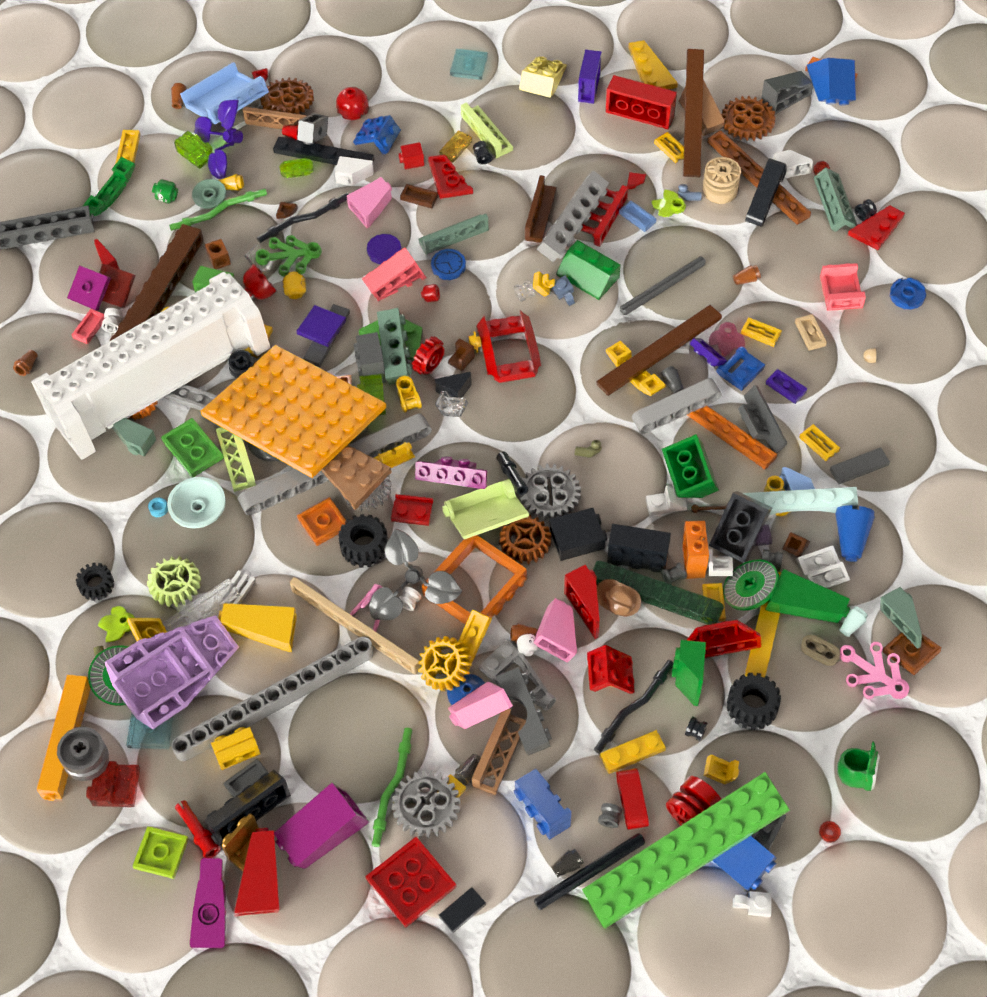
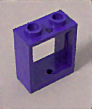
M585 49L579 74L578 102L592 104L595 102L601 75L602 51Z

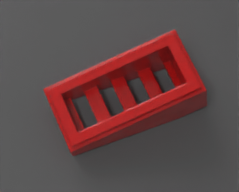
M95 239L96 250L106 275L110 277L119 271V266L114 256L99 240Z

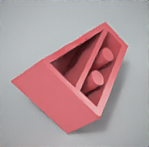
M403 248L390 259L384 261L379 267L369 272L362 280L375 298L380 301L397 293L398 288L405 285L409 287L413 281L419 278L424 280L427 277L407 249Z

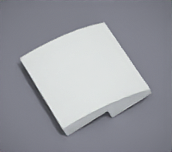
M833 545L796 558L803 577L825 588H830L850 580L843 562L839 561Z

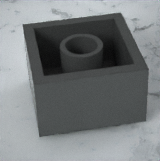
M378 332L357 335V343L353 345L359 379H363L364 386L386 383Z

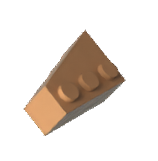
M703 79L702 135L705 136L721 130L725 121ZM686 86L679 99V103L684 108V110Z

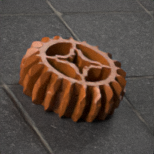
M529 515L528 518L511 522L507 526L503 525L502 532L499 534V545L502 546L501 551L503 553H506L507 556L512 557L515 561L519 560L520 565L523 561H527L529 565L531 560L537 563L538 558L543 559L544 554H548L552 535L549 533V527L545 526L544 521L539 522L538 517L532 519V516ZM515 535V543L512 544L510 538ZM536 536H539L541 539L538 545L535 543Z

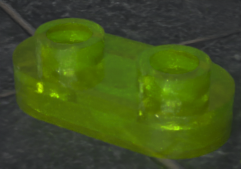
M303 158L284 161L280 164L279 169L283 177L292 178L310 175L314 171V166L310 159Z

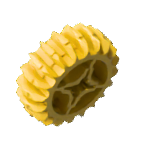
M444 636L443 639L436 637V643L432 640L429 641L430 647L423 646L426 652L419 654L423 657L419 661V665H422V667L418 669L420 673H423L421 679L426 680V685L432 686V689H440L443 692L446 689L453 690V686L460 687L459 681H466L463 676L470 674L466 669L472 666L471 663L467 662L472 658L471 655L466 654L469 651L468 648L463 647V642H457V639L454 637L451 639L448 636ZM448 648L454 650L453 653H448L446 655L441 652L442 650ZM442 673H444V674H446V675L448 676L447 678H444V679H437V678H436V675H437V674H442Z

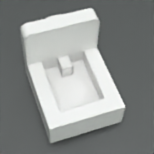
M709 549L707 564L709 576H733L732 557L713 556V549Z

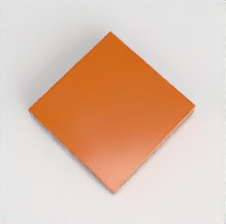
M330 497L297 515V519L316 546L338 535L342 524L346 525V519Z

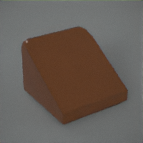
M790 532L782 550L800 557L810 541Z

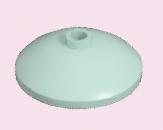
M193 477L180 482L173 488L168 497L167 506L170 516L179 525L187 528H202L212 524L221 516L225 508L226 498L223 489L214 480L205 477Z

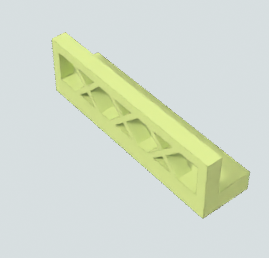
M467 102L461 105V117L481 141L488 142L495 158L513 151V146L478 105L473 108Z
M223 427L217 428L216 433L234 492L256 486L243 439L233 434L227 440L221 434L229 431ZM230 445L237 448L233 455L226 452ZM234 460L241 463L238 470L231 467ZM240 475L246 478L247 482L236 485L235 480Z

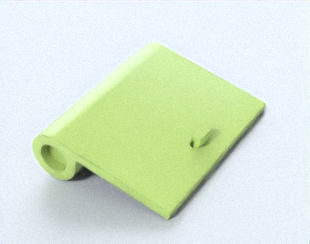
M510 479L487 486L486 489H479L444 502L445 506H442L445 517L450 518L463 539L529 516L528 511L517 499Z

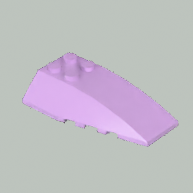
M215 615L184 627L175 628L166 633L157 634L148 639H141L107 660L105 665L112 686L136 719L151 729H155L185 709L235 653L239 646Z

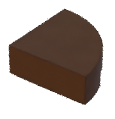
M280 202L276 218L284 219L292 216L298 209L297 204Z

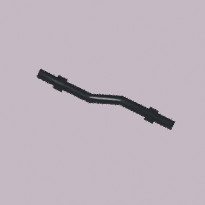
M346 192L338 198L334 197L329 200L328 204L314 212L290 217L279 225L268 228L267 232L257 237V241L262 243L270 237L279 235L280 231L294 223L316 219L329 210L340 207V204L347 200V195L349 194Z
M667 660L662 669L656 672L653 676L654 680L643 696L620 710L609 728H605L601 734V739L594 747L596 753L600 754L607 743L614 739L616 736L615 732L626 716L649 702L660 684H664L667 674L673 667L671 660Z

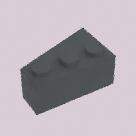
M802 71L765 79L761 97L763 104L768 102V107L772 106V111H775V114L810 96L813 89L812 80Z

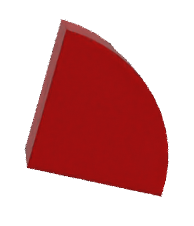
M265 68L252 72L253 79L261 76L266 82L268 79V69Z
M629 172L628 189H634L636 186L643 184L646 180V174Z

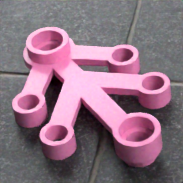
M873 642L870 645V652L873 654L875 667L855 654V649L852 646L844 645L840 648V659L843 662H853L869 673L860 676L849 674L846 678V683L849 687L879 681L886 685L880 688L866 686L863 690V695L866 699L889 694L895 699H903L908 695L909 685L905 680L901 679L899 670L900 658L897 654L892 653L887 658V663L891 666L893 679L885 674L881 643ZM875 645L880 647V650L877 652L872 649ZM845 650H850L851 655L846 656L843 652ZM895 657L897 662L891 663L890 658ZM853 677L856 679V683L851 684L848 680ZM900 685L903 690L898 692L895 690V686ZM871 689L874 692L873 695L868 696L865 693L866 690Z

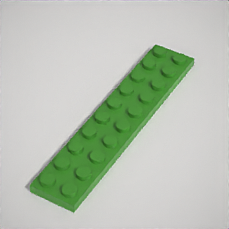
M764 772L582 890L602 926L607 928L790 811L767 773Z

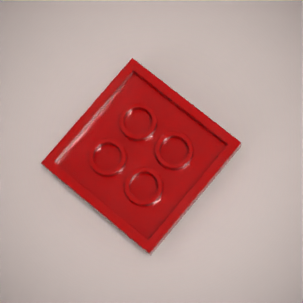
M417 837L413 838L365 876L368 883L405 928L457 887L456 883Z

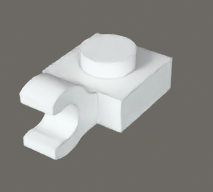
M749 891L748 897L735 895V898H733V908L748 909V915L770 917L771 893Z

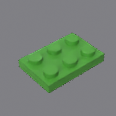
M193 418L161 437L162 442L192 478L224 459L221 451Z

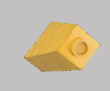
M223 604V610L219 611L218 619L228 632L292 652L297 620L295 607Z

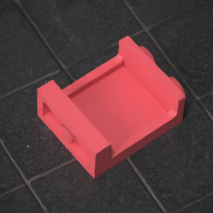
M857 263L822 266L820 280L827 311L863 308L866 296L865 292H861Z

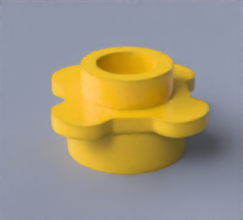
M473 331L474 335L468 336L469 344L473 345L474 350L478 353V347H481L480 336H476V332Z

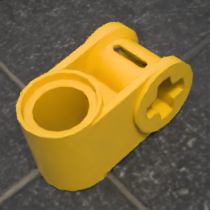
M409 376L399 377L396 382L397 394L403 412L406 413L407 410L416 407L422 408L413 380Z

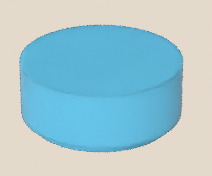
M158 497L149 502L148 508L152 516L162 517L168 512L165 499Z

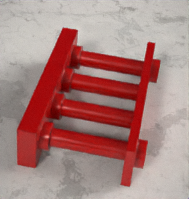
M622 185L620 190L616 192L606 189L607 193L605 196L613 198L612 203L608 204L597 200L600 202L597 207L606 210V214L600 216L589 212L591 213L589 219L599 222L598 227L592 228L581 224L583 226L581 231L594 237V245L601 246L619 215V210L627 201V186Z

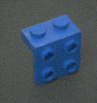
M391 115L367 119L363 122V126L356 134L353 143L360 145L374 142L382 154H387L401 129Z

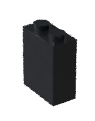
M594 508L549 519V531L560 561L605 549V541H608L606 531L601 529V518L599 514L595 513Z

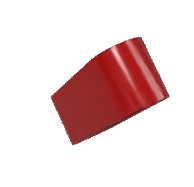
M638 769L616 771L617 785L627 830L649 827Z

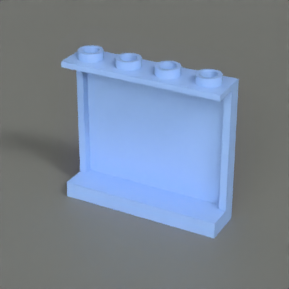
M233 62L180 93L187 109L201 117H208L213 124H217L220 122L218 119V107L222 101L239 100L237 109L239 111L269 91L263 77L259 76L253 80L238 72L236 64Z

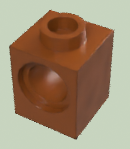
M222 239L205 244L207 255L214 269L231 265L228 251Z

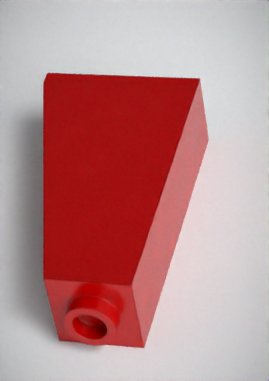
M258 828L256 832L251 834L234 917L278 913L279 911L274 830L269 831V828Z

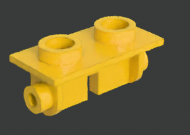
M403 442L402 445L382 454L379 453L378 456L373 458L393 468L415 458V455L411 450L410 442Z

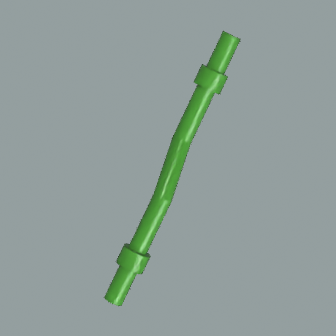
M266 189L254 192L248 191L244 195L227 199L206 214L192 218L186 217L182 221L169 224L170 230L179 229L182 224L191 226L210 220L228 206L245 201L251 202L255 198L267 195Z
M404 728L402 742L399 743L398 748L400 754L396 774L381 796L377 819L374 820L372 846L380 847L382 834L387 824L385 818L389 799L404 777L407 756L410 754L412 746L410 744L411 728Z

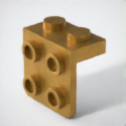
M251 813L247 817L244 816L238 822L237 828L232 833L227 834L222 842V849L228 861L242 872L251 834L259 828L255 817Z

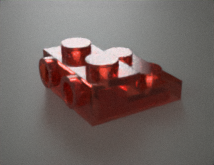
M109 761L106 770L99 777L92 780V786L87 787L86 797L92 806L135 807L140 766L118 764L117 761Z

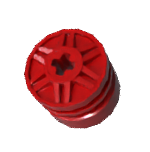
M689 776L680 786V792H675L673 797L666 802V808L671 816L680 825H683L722 799L705 781L695 776Z

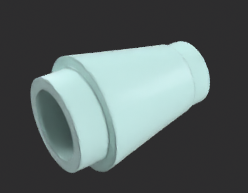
M856 606L850 609L840 628V632L850 637L851 634L866 622L868 617L866 612Z

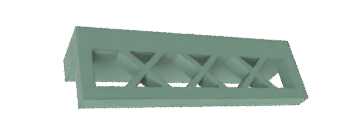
M825 167L813 179L831 229L836 232L844 225L854 228L857 226V222L838 173Z
M480 214L418 238L419 244L424 253L428 255L489 231L487 214Z

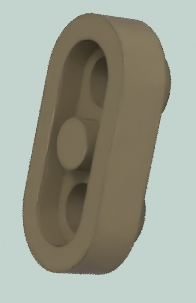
M807 635L802 639L800 647L805 655L826 666H833L838 662L840 651L835 645L815 635ZM811 645L814 649H809L807 646ZM826 655H830L832 658L828 659Z

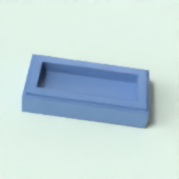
M633 201L628 202L619 210L621 216L643 232L652 227L657 220Z

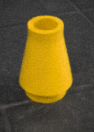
M234 174L218 180L225 186L226 190L240 191V189L244 188L242 175Z

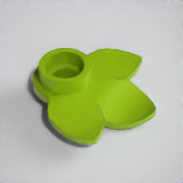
M666 189L663 192V199L652 200L653 207L659 210L658 215L662 217H669L674 213H682L686 208L684 200L679 198L677 193Z
M122 606L112 607L111 615L102 617L98 623L101 629L107 631L105 638L107 643L117 641L122 638L125 632L131 631L127 619L135 617Z

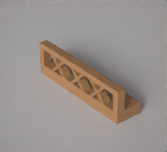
M252 107L243 108L245 123L255 126L282 129L284 125H298L299 120L306 117V115Z
M510 708L500 713L472 777L473 787L496 795L520 740L518 732L526 723V720L511 715ZM510 721L520 724L517 731L509 732L507 727ZM509 739L512 744L511 748L502 751L500 747L501 741ZM502 757L504 761L503 766L494 769L492 761ZM494 775L496 779L494 787L483 784L484 779Z

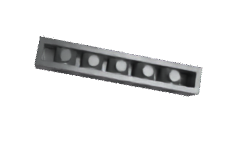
M89 206L0 222V250L95 232Z

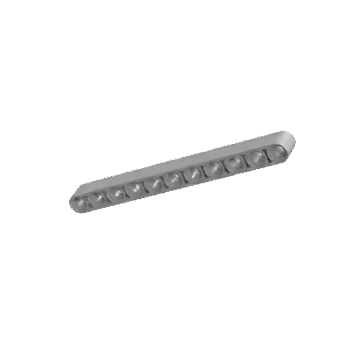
M415 414L348 445L373 458L378 456L379 453L382 454L402 445L403 442H410L411 444L425 438L431 433L432 429L423 414ZM292 469L239 494L238 501L246 515H254L329 481V479L322 471L311 478L297 469Z
M359 637L176 737L171 745L176 758L180 761H187L211 748V742H214L218 736L231 735L240 727L247 728L369 661L373 657L371 640L367 637ZM363 647L368 648L365 651H360V649ZM344 657H350L347 661L342 660ZM326 667H333L331 670H324ZM310 676L315 677L313 680H306ZM292 686L297 687L294 690H288ZM273 696H278V699L270 700ZM255 706H261L258 710H252ZM242 716L240 720H234L235 717ZM224 726L222 730L216 731L217 727ZM206 736L203 740L197 741L199 737ZM182 746H187L185 750L178 751Z

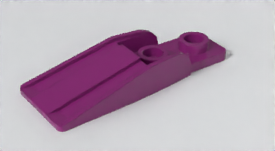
M202 858L200 861V880H198L192 914L191 948H223L225 946L226 890L222 880L223 860L220 858Z

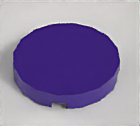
M390 234L374 236L367 243L366 248L370 260L377 264H382L394 256L396 252L402 250L400 241Z

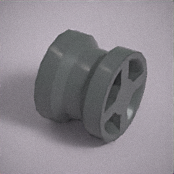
M611 803L602 804V815L599 816L598 822L609 828H617L619 826L618 817L622 814V808Z

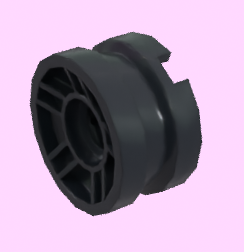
M245 350L233 352L228 359L229 372L235 378H238L249 367L254 365V358L251 356V353Z

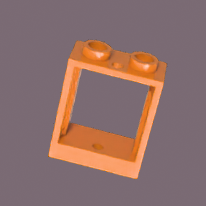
M685 521L682 552L684 569L687 574L686 579L705 578L709 550L705 521Z

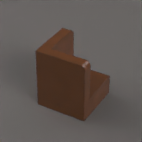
M459 338L455 343L456 352L448 360V364L463 371L474 359L475 351L473 345Z

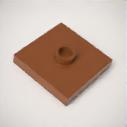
M901 632L883 648V653L886 656L892 653L897 654L900 658L899 665L915 675L941 652L942 647L922 634L921 647L917 649ZM895 657L891 658L893 661L897 662V659Z

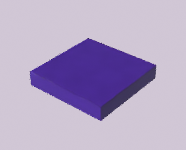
M314 305L296 330L297 335L329 347L345 324L346 317Z

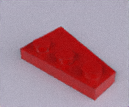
M445 154L428 157L429 166L440 199L473 194V188L467 185L465 178L458 174L456 167Z
M889 205L850 229L848 236L879 250L904 218L905 212Z

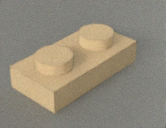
M813 314L796 318L795 324L809 351L826 346L827 341Z

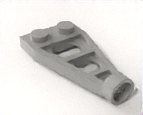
M508 640L478 665L480 671L499 685L496 676L503 674L507 668L516 663L522 672L526 673L527 678L531 679L537 686L533 690L537 700L534 704L541 706L547 711L556 702V698L548 692L524 655L519 653L518 649Z

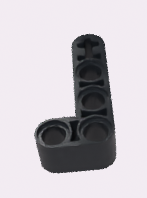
M771 158L768 159L747 212L745 222L760 227L764 225L778 186L785 178L787 172L786 163Z

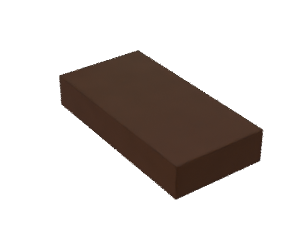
M409 184L405 185L400 195V200L431 209L438 198V192Z

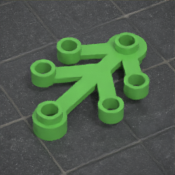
M288 235L285 243L281 242L278 238L272 237L269 240V247L271 249L279 248L283 252L269 253L265 249H259L256 252L255 260L259 265H265L272 260L288 258L283 265H280L278 271L279 275L285 277L288 275L290 267L300 256H304V258L296 264L295 271L299 274H304L311 259L320 257L322 250L318 243L310 242L306 244L296 239L293 235ZM297 246V247H299L300 249L296 250V249H294V248H292V247Z

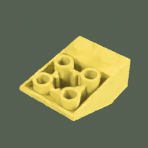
M536 57L522 70L519 90L551 97L556 92L567 65L562 64L558 60L549 61L545 57Z

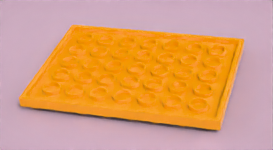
M274 345L254 363L253 367H249L246 372L240 375L201 410V414L208 420L313 478L387 407L386 403Z

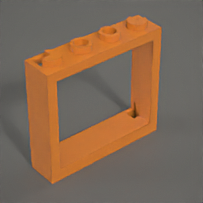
M478 535L464 539L434 572L445 571L451 575L476 547L514 573L512 578L480 612L492 618L501 612L506 601H510L514 597L515 591L519 587L524 586V582L527 580V569ZM422 584V594L425 596L427 586ZM454 601L436 604L466 625L471 613Z

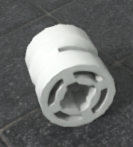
M107 308L104 314L105 319L102 322V329L110 333H116L122 320V312L115 308Z

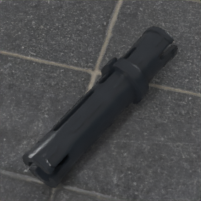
M505 451L498 453L496 459L501 465V470L508 476L517 494H526L528 486H526L521 475L518 473L514 461L510 460Z

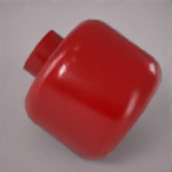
M429 284L423 287L421 296L427 303L436 302L440 299L438 285Z

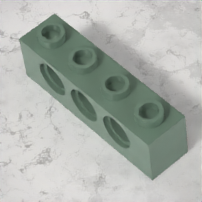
M398 308L377 312L385 378L389 385L396 384L397 379L401 376L410 377V374H413L411 363L408 364V358L410 357L409 347H406L405 341H408L406 330L403 329V325L406 324L405 316L400 313ZM392 328H397L395 331L390 332ZM399 344L397 348H392L393 345ZM401 360L400 364L394 365L396 361Z

